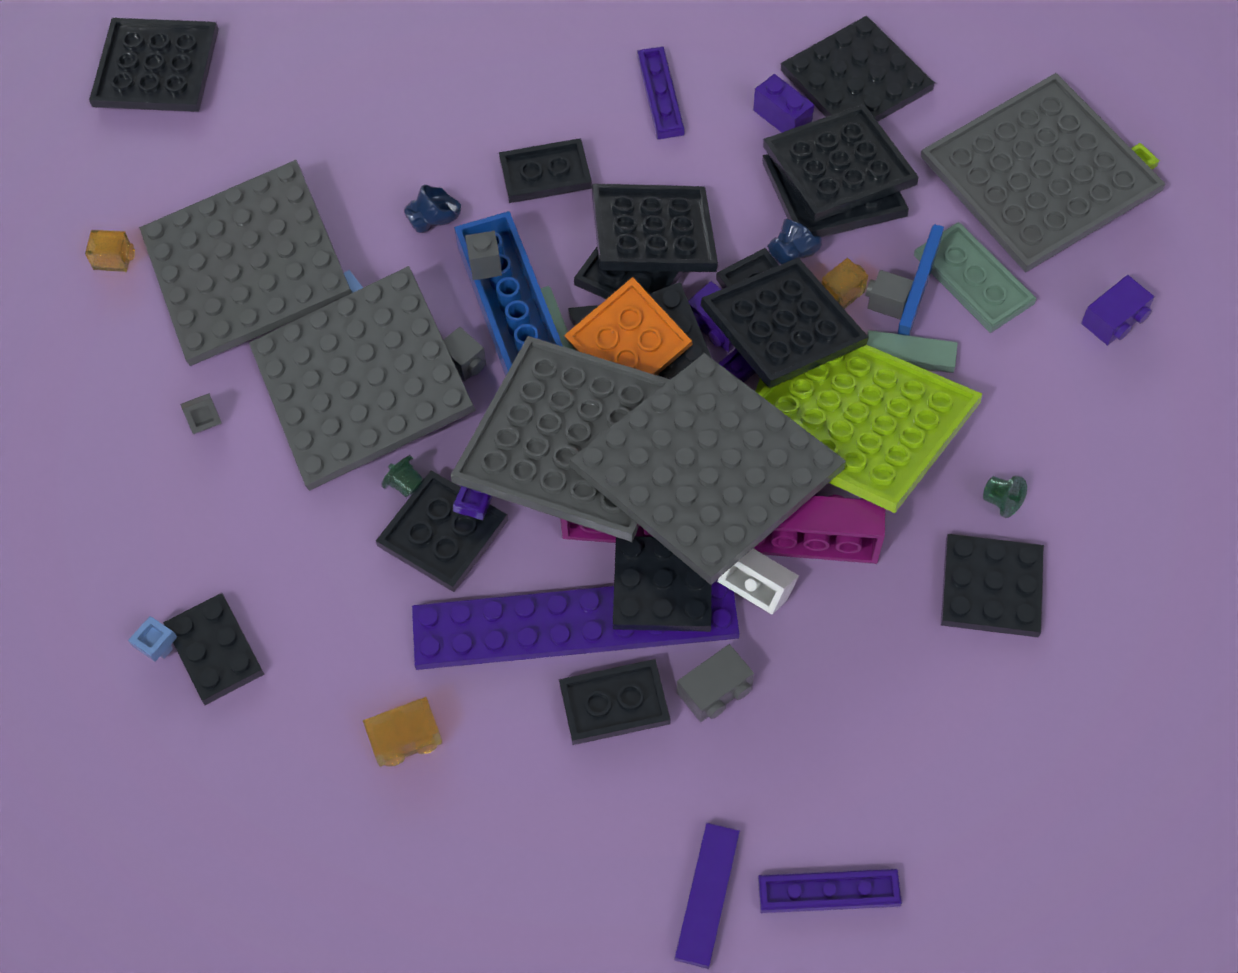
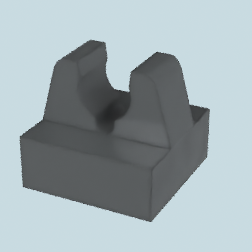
M210 393L180 404L193 434L222 423Z

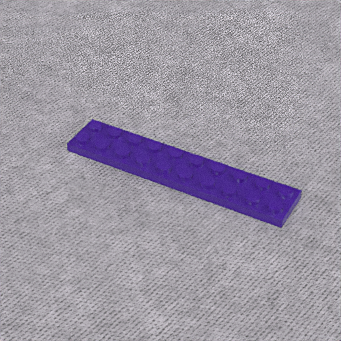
M718 579L712 584L711 632L613 630L614 586L412 605L414 664L416 670L739 639L740 632L734 591L717 582Z

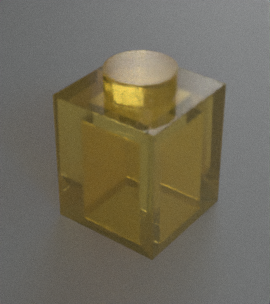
M91 230L85 254L93 270L127 272L129 262L134 259L135 249L125 231Z
M846 258L822 277V285L845 309L865 293L868 275L860 265L854 264L850 259Z

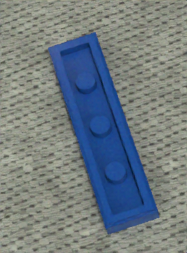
M934 224L931 228L897 334L910 336L942 240L944 226Z

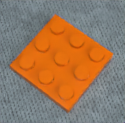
M633 277L564 335L565 339L576 351L654 375H658L693 345L692 340Z

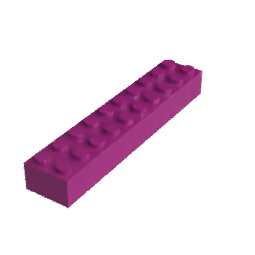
M841 495L813 496L753 549L763 555L877 564L885 537L886 509L863 498L851 499L844 498ZM560 518L563 539L616 543L615 536ZM639 526L635 535L653 537L641 526Z

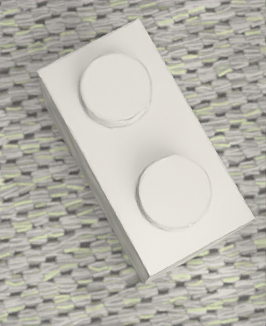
M752 549L719 577L717 582L768 613L774 614L788 600L799 575L757 550Z

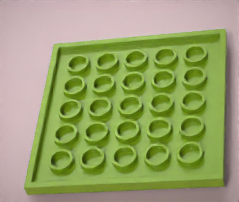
M869 345L858 348L772 388H768L765 385L758 393L846 461L845 469L829 482L830 484L893 513L897 512L979 406L983 395L980 392Z

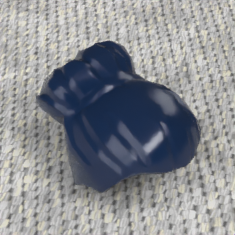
M424 184L419 190L417 199L407 204L404 213L416 232L425 233L433 225H447L456 220L461 213V204L458 200L448 195L442 187H432Z
M784 219L779 236L773 238L767 247L772 257L779 263L784 264L798 257L807 258L813 256L822 246V237L813 236L807 227L798 222Z

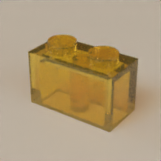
M427 697L363 720L379 767L398 765L405 760V757L416 753L420 755L430 753L437 748V745L443 743Z

